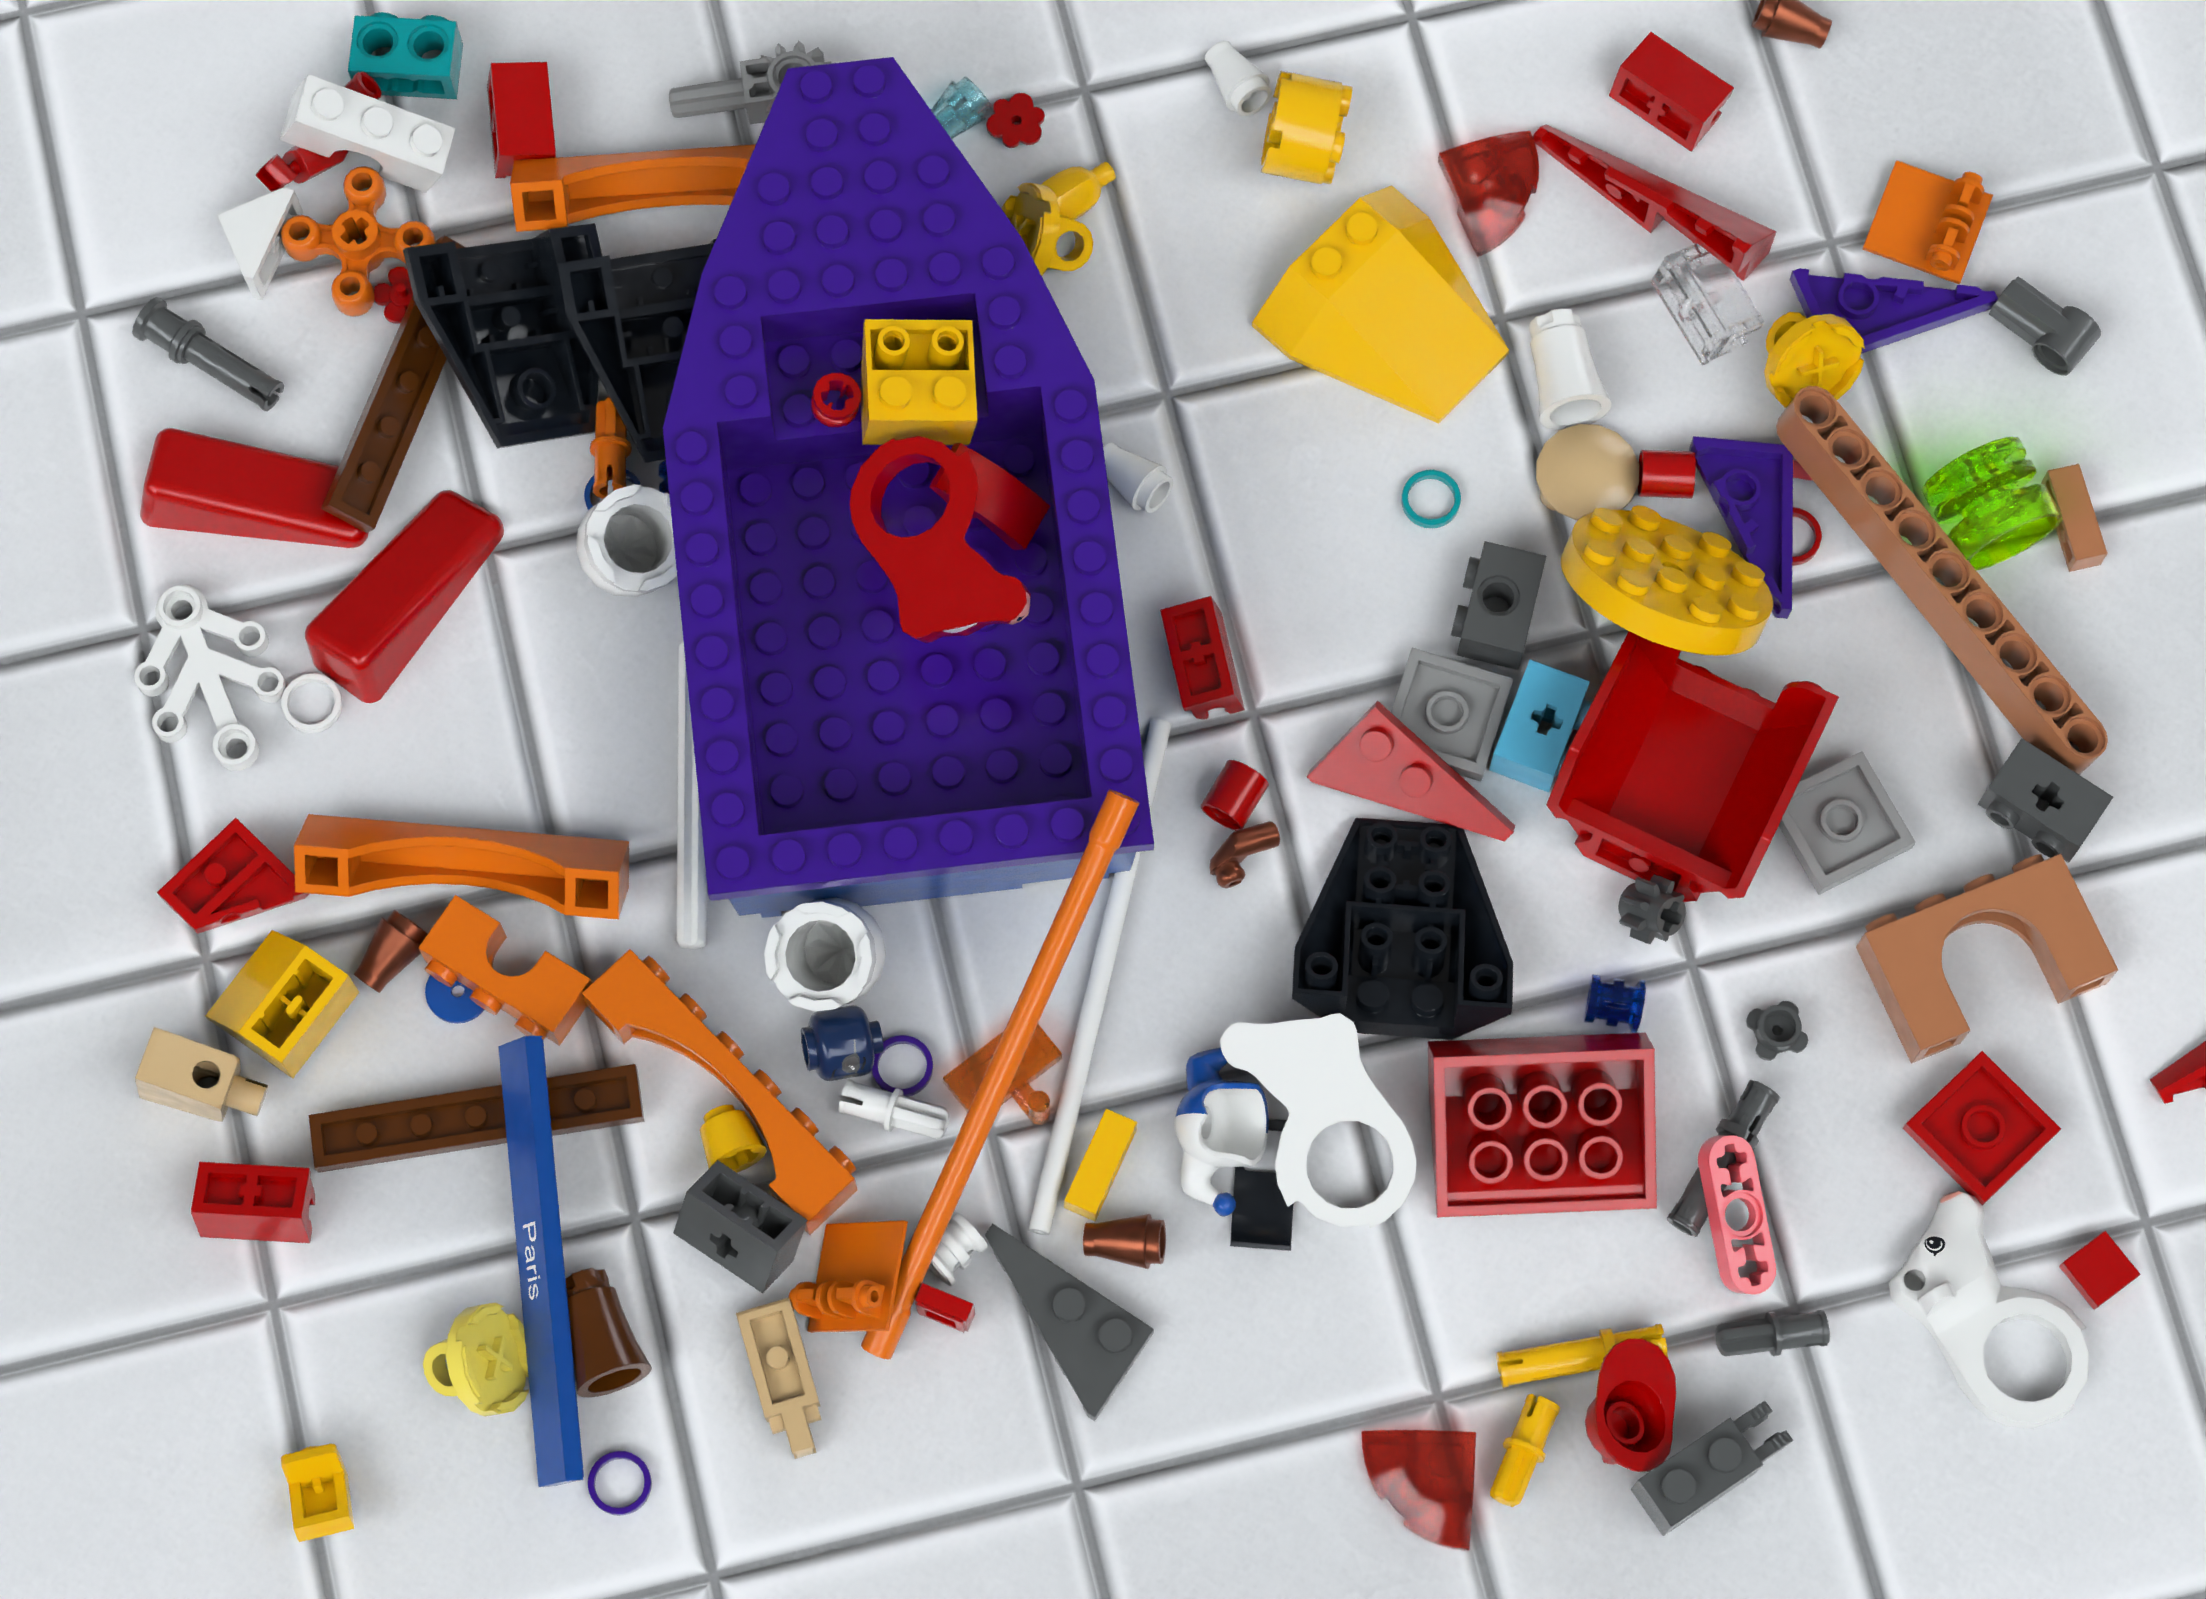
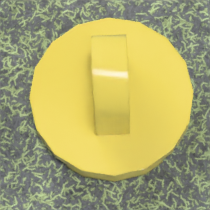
M498 1303L465 1308L454 1319L448 1333V1338L431 1346L425 1353L423 1361L424 1375L436 1392L444 1396H458L470 1411L484 1417L515 1411L525 1401L529 1389L523 1390L526 1377H528L524 1326L514 1313L506 1314L501 1309L504 1306Z

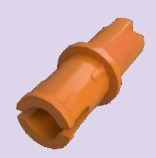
M609 397L606 400L598 401L596 404L595 439L590 443L591 455L595 457L593 493L599 498H605L608 495L609 480H612L613 491L627 486L626 458L632 451L631 443L627 440V429Z

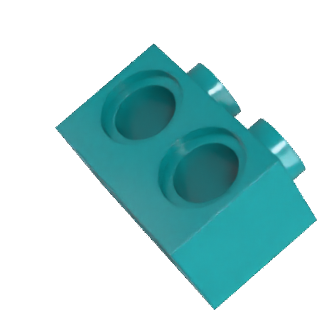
M384 12L374 13L371 16L355 15L348 73L351 80L356 73L365 72L376 81L382 95L457 99L463 42L457 22L449 21L444 17L436 15L424 16L421 19L398 18L393 14ZM378 48H391L388 53L382 56L371 55ZM428 51H442L441 54L435 58H421Z

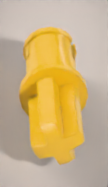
M1534 1394L1527 1395L1512 1436L1505 1438L1503 1442L1506 1453L1490 1490V1496L1497 1502L1510 1507L1520 1504L1536 1464L1544 1462L1546 1454L1543 1452L1551 1427L1561 1409L1553 1401L1542 1396L1537 1398Z

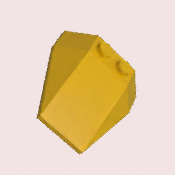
M1392 185L1360 197L1288 267L1252 321V327L1289 359L1438 424L1509 354L1507 345L1431 219Z

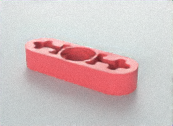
M1713 1136L1701 1146L1698 1154V1166L1719 1274L1724 1285L1735 1293L1760 1294L1772 1285L1776 1276V1263L1754 1151L1750 1144L1739 1136ZM1725 1152L1734 1153L1736 1156V1163L1728 1165V1169L1719 1168L1717 1165V1158L1724 1156ZM1731 1182L1742 1183L1743 1190L1731 1189L1721 1191V1185H1732ZM1738 1198L1746 1204L1749 1218L1742 1229L1735 1231L1727 1224L1725 1211L1728 1204ZM1753 1238V1244H1742L1743 1247H1734L1731 1243L1732 1239L1747 1240ZM1746 1260L1755 1261L1757 1264V1271L1750 1273L1749 1278L1740 1277L1738 1273V1267L1744 1266Z

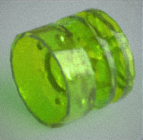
M2006 437L1994 440L1964 453L1939 469L1925 482L1921 489L1928 505L1937 506L1933 513L1939 524L1959 522L1951 529L1948 537L1976 571L1994 566L2029 549L2054 531L2063 520L2062 514L2046 485L2034 484L2024 487L2032 480L2037 471L2032 460L2024 459L2027 453L2019 437Z

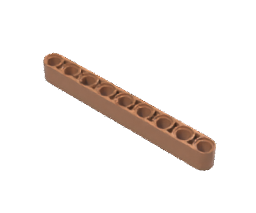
M1808 386L1801 389L1778 418L1776 428L1781 442L2021 737L2080 775L2106 749L2108 743L2107 732L2101 722L1834 396L1827 390L1817 386ZM1802 415L1808 417L1813 423L1808 422ZM1835 455L1841 457L1845 463L1840 462ZM1868 495L1877 500L1879 504H1876L1872 500H1870ZM1901 536L1906 537L1912 545L1906 543ZM1934 576L1943 581L1945 586L1937 582ZM1967 617L1973 619L1979 627L1974 626ZM2002 659H2005L2007 662H2009L2012 668L2006 666L2003 663ZM2035 700L2040 701L2046 710L2038 706ZM2069 741L2073 742L2076 746H2078L2080 752L2076 751L2071 746Z

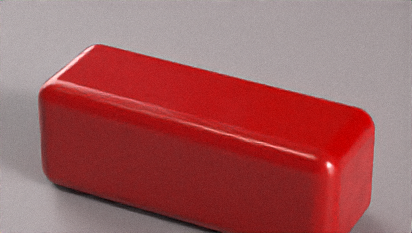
M175 428L163 429L155 438L144 481L140 509L141 520L147 526L344 548L361 546L369 535V532L365 533L321 509L339 466Z
M443 490L439 492L307 625L305 639L314 666L362 702L374 703L379 701L501 541L504 535L501 519L494 513L454 491Z

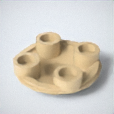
M1577 424L1559 430L1544 444L1536 461V481L1540 489V499L1548 509L1555 510L1577 521L1584 515L1592 513L1596 508L1622 510L1631 502L1639 485V463L1632 447L1617 432L1600 425Z

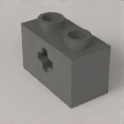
M2021 738L1978 805L1986 809L1987 816L1997 825L2010 830L2015 828L2032 839L2033 846L2045 856L2052 858L2061 854L2063 859L2069 863L2113 799V796ZM2040 798L2049 803L2045 812L2035 806Z
M717 1160L687 1190L673 1234L761 1293H764L793 1262L808 1220Z

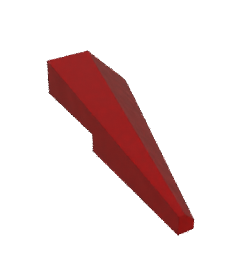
M1547 124L1541 126L1533 135L1532 141L1648 232L1652 233L1664 219L1742 281L1751 274L1770 252L1777 232Z

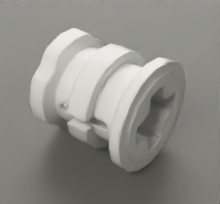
M953 1212L928 1269L942 1282L952 1286L955 1283L953 1273L958 1268L965 1270L972 1263L970 1256L976 1251L982 1253L988 1248V1244L972 1224L959 1213Z

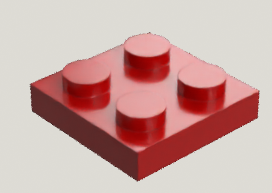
M1983 1051L1965 1066L1902 1128L1969 1195L1976 1197L1982 1205L2061 1130Z

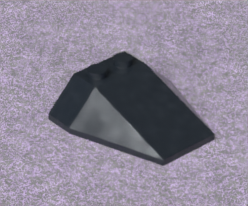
M595 223L548 229L538 236L527 240L456 249L454 241L408 247L403 250L414 301L497 449L587 435L595 432L599 377L566 317L557 263L602 257Z
M713 239L710 244L610 259L608 255L557 263L566 317L644 463L666 460L663 425L701 275L716 239Z

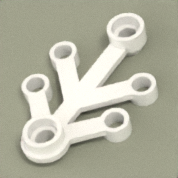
M189 585L173 586L167 589L157 601L155 615L162 628L146 661L141 663L134 672V681L143 694L154 697L164 693L169 686V676L165 668L182 639L188 658L164 707L159 709L152 718L153 730L164 742L174 743L181 740L187 732V722L184 716L200 685L218 730L212 743L215 756L226 769L232 771L247 769L256 761L259 754V745L250 729L239 725L220 677L254 689L259 699L267 703L277 702L282 699L287 683L282 673L274 667L259 668L210 649L202 631L235 641L240 652L249 657L259 656L267 649L269 644L268 635L263 626L258 622H241L209 610L207 599L197 588ZM189 606L192 608L191 615L186 619L179 620L175 618V613L180 607ZM250 632L260 634L256 644L248 646L242 643L246 634ZM159 672L160 679L157 683L150 686L143 684L146 674ZM268 678L278 679V686L274 690L269 692L261 690V684L264 680ZM166 719H178V725L174 730L170 732L161 730V725ZM244 744L247 746L246 753L242 757L231 758L229 756V751L234 745Z

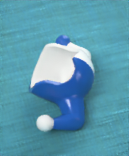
M1221 1048L1199 1052L1189 1057L1187 1061L1186 1083L1188 1093L1182 1098L1177 1108L1175 1131L1178 1141L1184 1149L1181 1167V1186L1184 1193L1195 1200L1213 1206L1218 1215L1225 1217L1234 1212L1236 1201L1230 1193H1219L1211 1185V1176L1220 1167L1255 1166L1261 1160L1267 1143L1269 1115L1265 1094L1259 1084L1222 1080L1219 1071L1228 1062Z

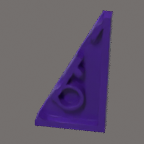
M1801 268L1793 270L1789 279L1806 317L1833 314L1846 319L1864 340L1865 349L1862 348L1861 354L1990 310L1998 300L1995 291H1984L1976 286L1957 285L1956 289L1952 290L1924 287V281L1888 277L1868 279L1863 275L1844 273L1843 278L1809 275V269Z

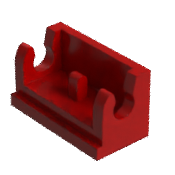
M1650 32L1620 65L1609 96L1692 152L1698 145V142L1721 116L1722 112L1719 109L1730 98L1734 87Z
M547 62L491 63L487 82L495 178H506V176L512 175L514 160L556 157Z
M1212 596L1161 609L1162 621L1184 711L1191 710L1197 719H1208V711L1214 708H1224L1230 714L1244 711L1245 708L1222 612Z
M199 1162L191 1214L200 1237L310 1243L312 1225L311 1220H309V1205H315V1191L310 1178V1168Z

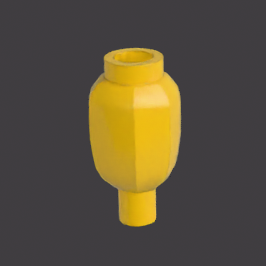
M1103 162L1092 170L1080 166L1070 167L1050 177L1041 185L1048 186L1056 194L1060 215L1076 220L1095 206L1100 197L1101 188L1115 180L1116 175L1112 166L1108 162Z

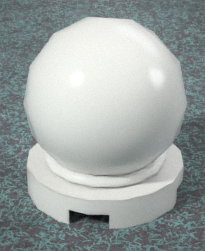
M633 484L612 491L586 512L578 528L576 551L583 571L596 586L615 596L638 597L656 591L658 588L667 585L677 576L670 497L668 493L664 494L651 487Z
M836 897L802 903L785 913L780 921L769 931L764 956L766 973L769 979H773L778 990L790 999L787 1001L793 1006L815 1012L837 1009L867 994L881 976L886 952L882 931L873 916L857 903Z

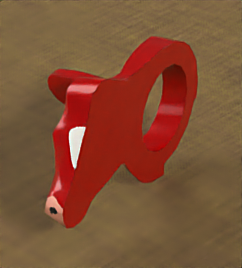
M916 436L901 440L893 438L879 446L860 467L850 495L852 523L859 539L888 576L897 594L902 631L921 642L930 643L943 636H968L989 624L1013 625L1021 622L1028 616L1031 594L1027 587L1016 577L1003 575L996 571L979 553L969 546L964 538L973 517L979 490L977 469L968 449L958 457L943 442ZM930 462L942 466L950 482L949 501L942 517L932 528L917 536L899 537L890 534L881 517L882 498L888 484L900 471L913 464Z

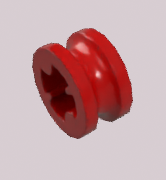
M830 373L819 379L814 387L811 398V410L815 418L829 427H842L852 422L858 413L861 403V390L858 383L852 377L843 373ZM829 391H840V398L844 395L849 398L845 400L842 410L832 409V402L828 405L824 403L827 400Z

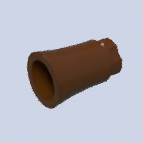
M590 1268L572 1273L566 1278L574 1375L578 1396L587 1398L603 1396L639 1382L651 1372L652 1367L636 1341L623 1312L616 1289L609 1284L605 1269L596 1270Z

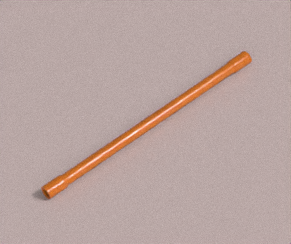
M1109 789L1090 830L1089 842L901 1260L890 1330L867 1331L861 1343V1347L865 1351L877 1357L891 1359L910 1318L911 1306L1110 861L1115 851L1121 846L1139 806L1137 800L1112 789Z

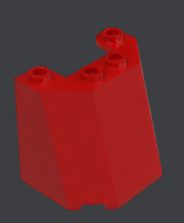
M1628 631L1568 749L1546 805L1555 818L1565 819L1578 834L1574 844L1583 856L1634 880L1640 877L1650 881L1655 874L1674 881L1673 891L1684 895L1683 902L1697 901L1701 893L1721 892L1728 899L1744 898L1839 696L1824 690L1816 683L1795 681L1784 686L1777 702L1774 703L1761 697L1751 689L1742 688L1712 674L1704 667L1692 665L1679 659L1681 650L1652 642Z

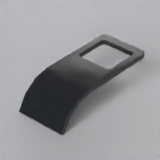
M1269 1119L1268 1130L1282 1131L1286 1120ZM1235 1167L1233 1197L1236 1201V1208L1232 1213L1230 1246L1291 1251L1293 1204L1289 1207L1287 1206L1278 1187L1276 1173L1247 1171L1244 1167Z

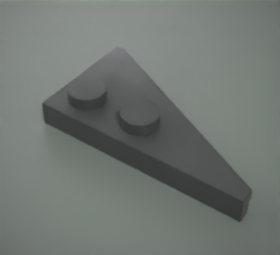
M992 1223L985 1237L992 1247L994 1255L1018 1292L1025 1309L1043 1340L1049 1346L1063 1375L1066 1376L1083 1405L1086 1415L1095 1421L1153 1335L1154 1329Z

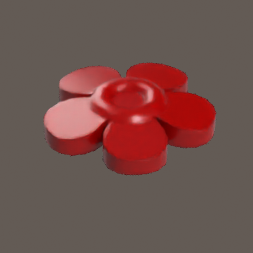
M395 267L389 271L388 279L390 285L380 283L374 287V301L377 305L386 306L384 308L385 318L395 324L401 323L413 296L408 270L405 267Z

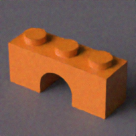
M455 895L418 947L424 960L428 963L425 971L448 987H452L457 980L470 988L473 992L469 998L474 1003L493 1015H497L500 1009L517 1019L514 1026L524 1035L542 1036L543 1040L546 1037L560 1046L587 1007L582 992L592 984L591 979L547 951L542 954L531 970L522 975L506 976L500 974L493 969V962L497 951L507 938L501 923Z

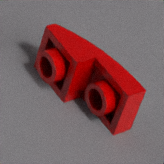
M954 443L951 450L959 457L968 449L977 469L979 490L972 518H978L1013 550H1026L1050 505L1025 484L989 459L961 443ZM941 466L929 487L948 503L950 482L944 468Z

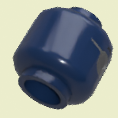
M852 1005L833 1010L817 1011L811 1016L808 1027L801 1028V1044L807 1070H816L819 1077L825 1081L869 1074L874 1065V1054L883 1053L884 1051L879 1022H869L864 1010L858 1006Z

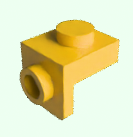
M336 1445L310 1446L298 1452L281 1456V1467L289 1484L293 1529L298 1541H307L354 1529L348 1474Z

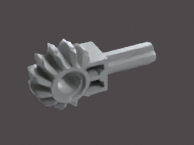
M799 40L794 46L793 51L786 52L785 48L778 43L775 48L776 58L761 55L759 59L739 61L742 78L672 88L669 91L671 112L673 117L682 118L746 108L750 124L764 123L788 68L832 63L824 62V54L819 47L806 54L804 44Z

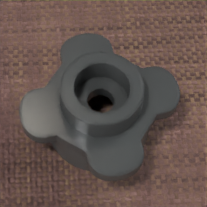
M1782 1001L1779 1005L1770 1006L1764 1011L1756 1008L1748 1014L1746 1024L1749 1029L1754 1031L1758 1043L1755 1051L1761 1059L1771 1061L1778 1053L1789 1050L1794 1053H1800L1806 1048L1808 1036L1801 1031L1802 1024L1798 1016L1799 1009L1794 1003ZM1779 1026L1782 1029V1034L1775 1035L1772 1032V1028Z

